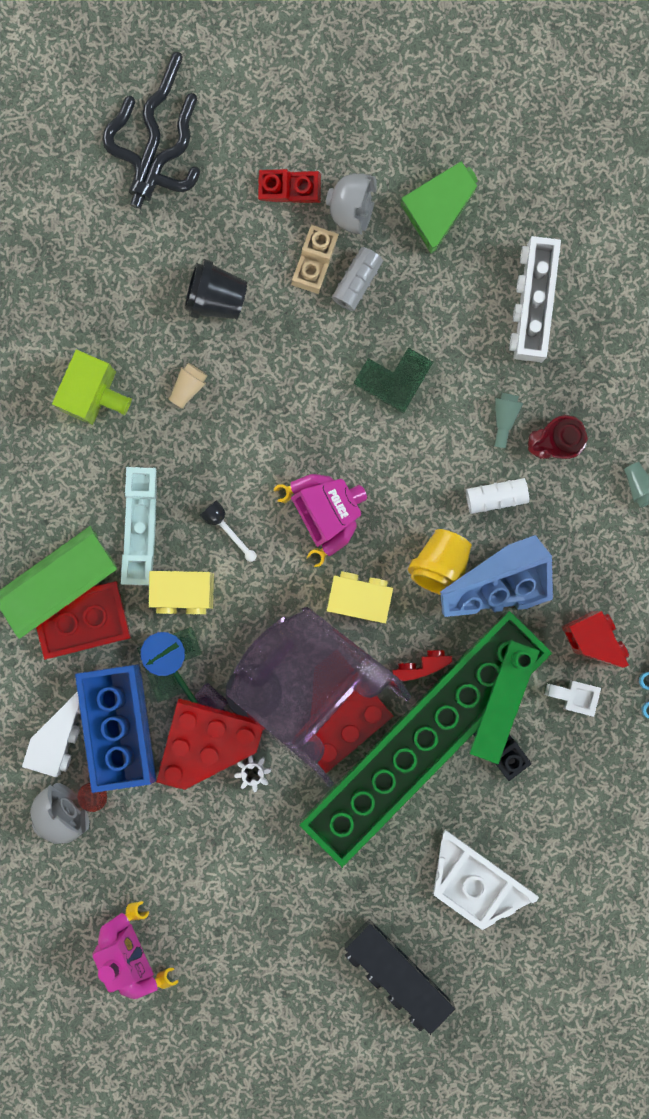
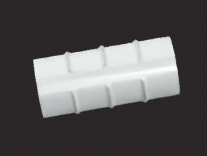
M522 478L466 489V499L469 512L473 514L529 503V492L526 480Z

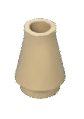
M190 363L185 368L181 367L169 400L178 407L184 408L186 403L206 384L204 381L208 375Z

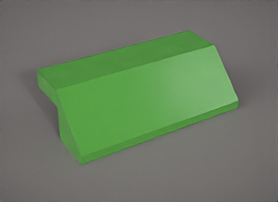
M89 526L0 589V610L16 636L20 639L116 571L117 567L112 557L100 543L96 532Z

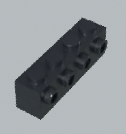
M370 919L345 943V950L347 951L345 957L356 968L361 965L368 972L366 978L377 989L382 986L390 994L387 997L388 1000L398 1010L404 1008L411 1015L408 1019L419 1031L425 1029L431 1035L456 1009L454 1002Z

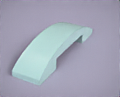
M126 467V516L121 585L149 586V571H153L155 548L156 468Z

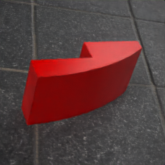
M288 169L259 170L258 199L270 202L320 203L321 173L319 171L290 172Z
M428 650L427 656H421V668H416V663H398V669H392V681L413 680L432 674L450 664L452 656H445V650Z

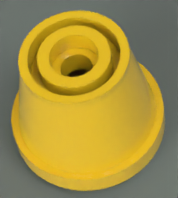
M444 529L435 530L418 557L411 560L408 567L411 579L422 588L441 595L440 591L465 575L472 547L471 543L454 532Z

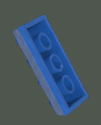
M140 664L75 674L92 793L151 785L156 782Z

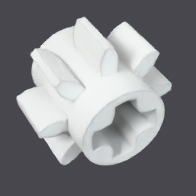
M251 755L248 757L249 762L246 764L242 761L237 763L242 768V772H237L234 777H242L244 781L241 785L242 789L250 785L253 791L256 792L257 784L260 782L263 785H268L267 779L263 776L270 773L271 768L263 767L264 757L258 762L254 761ZM255 766L258 767L260 778L253 777L251 780L248 779L246 768L253 769Z

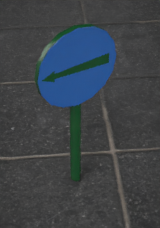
M158 632L150 635L144 641L141 648V660L144 667L150 673L157 676L173 674L191 702L198 703L177 671L185 659V649L182 642L175 635L168 632Z

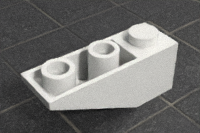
M78 692L30 739L22 767L53 777H58L62 771H67L71 761V755L67 754L70 743H76L80 732V727L76 726L79 714L81 715Z

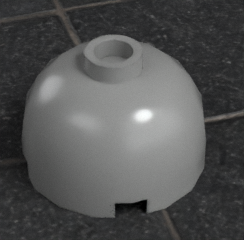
M361 173L349 174L342 177L337 182L335 188L329 189L326 205L331 206V216L335 224L341 229L362 235V231H366L375 202L371 201V192L376 193L377 191L375 176Z
M55 783L53 786L49 785L35 797L30 810L34 832L39 837L54 844L69 843L89 829L90 823L88 813L85 808L80 812L72 801L78 799V797L70 788L61 783Z

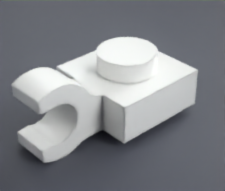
M570 680L568 689L547 683L544 695L565 700L563 709L594 717L601 688Z

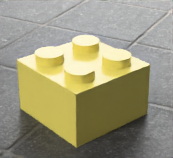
M149 571V607L156 608V613L177 614V608H186V614H206V609H213L214 573Z
M342 571L340 577L334 576L327 612L386 624L393 588L387 587L388 581L370 577L369 583L358 581L359 575Z

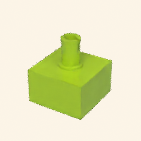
M76 349L52 405L63 413L93 425L102 405L125 416L131 405L132 398L109 389L116 374V371L109 363Z

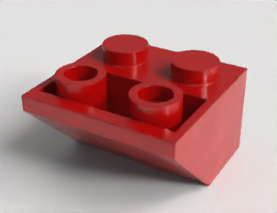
M592 611L561 626L574 653L615 667L625 668L629 666L626 660L629 657L628 650L622 641L617 642L612 632L616 630V627L609 614L604 615L602 611Z

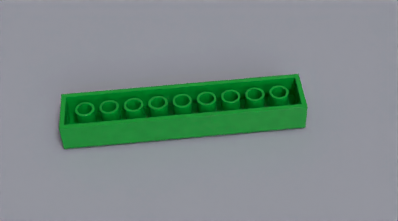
M505 611L300 820L299 826L342 868L477 731L510 640L539 650L532 673L552 654L510 611Z

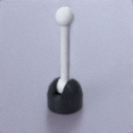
M217 500L199 515L209 525H220L245 553V559L249 562L255 561L256 553L253 550H249L224 522L225 510Z

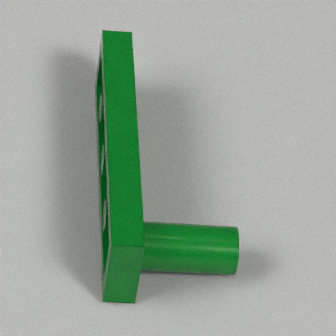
M510 640L469 754L499 764L539 650Z

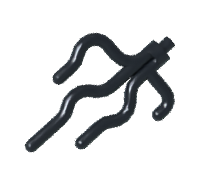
M174 52L171 55L159 89L147 99L144 105L142 116L149 132V139L142 158L135 152L120 147L114 142L115 134L126 125L135 105L134 97H125L119 114L107 124L103 131L102 141L107 152L116 158L131 163L134 167L135 175L129 193L133 195L130 205L137 209H141L144 200H151L156 185L175 192H186L195 186L200 175V169L196 166L189 169L184 180H176L160 174L163 166L168 161L183 154L189 145L191 137L189 121L198 99L194 93H189L186 96L177 122L179 138L177 143L163 150L155 157L161 133L154 117V111L157 106L166 100L171 91L183 58L180 52Z

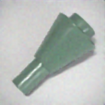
M502 393L501 398H495L496 427H498L494 445L496 447L506 448L509 430L512 429L523 405L522 402H518L519 396Z

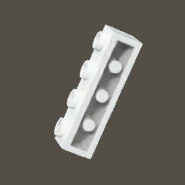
M531 236L527 246H522L520 264H525L524 275L518 276L516 290L517 293H521L520 304H515L513 321L518 322L517 333L511 334L509 347L510 351H514L513 359L542 363L547 358L561 240Z

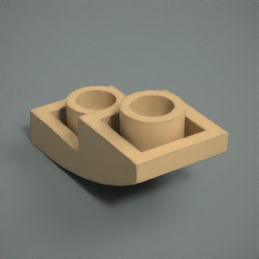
M311 225L291 285L319 294L339 234Z

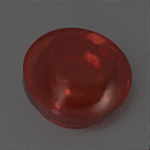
M89 782L80 788L77 798L79 805L84 810L96 812L105 806L108 796L107 791L92 793Z

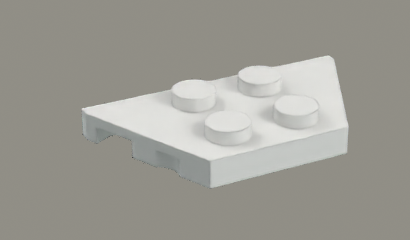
M446 829L443 831L433 891L434 896L483 930L495 924L497 920L506 918L521 907L538 900V895Z

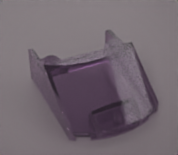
M304 607L301 608L302 612L288 619L283 617L253 642L234 670L236 676L231 689H227L226 695L293 758H296L331 788L334 782L317 765L323 757L325 750L324 744L315 735L354 691L363 697L372 698L388 686L407 702L411 695L397 676L310 608Z

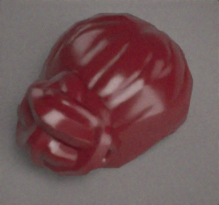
M561 415L550 421L544 429L532 431L527 443L528 451L540 459H549L551 457L570 459L579 456L584 451L588 437L585 427L575 416Z

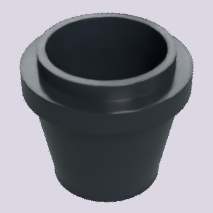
M203 259L202 264L196 263L185 301V309L189 310V317L198 319L199 316L237 320L245 299L247 281L213 265V261Z

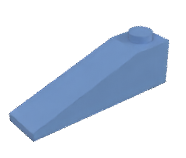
M536 535L507 545L440 591L442 614L444 617L478 613L480 609L490 608L493 612L503 611L504 607L515 606L518 610L528 609L552 600V555Z

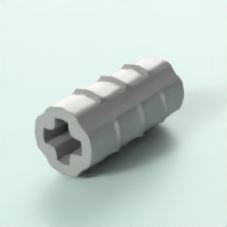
M361 247L356 257L352 259L351 266L348 271H345V276L338 283V287L332 296V299L337 304L350 311H354L359 301L363 299L362 296L367 288L370 287L372 279L378 274L377 271L384 261L377 253L365 247Z

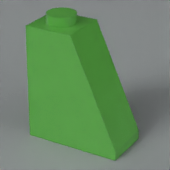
M462 161L401 198L400 205L431 254L437 250L476 191L477 177L470 167L466 168Z

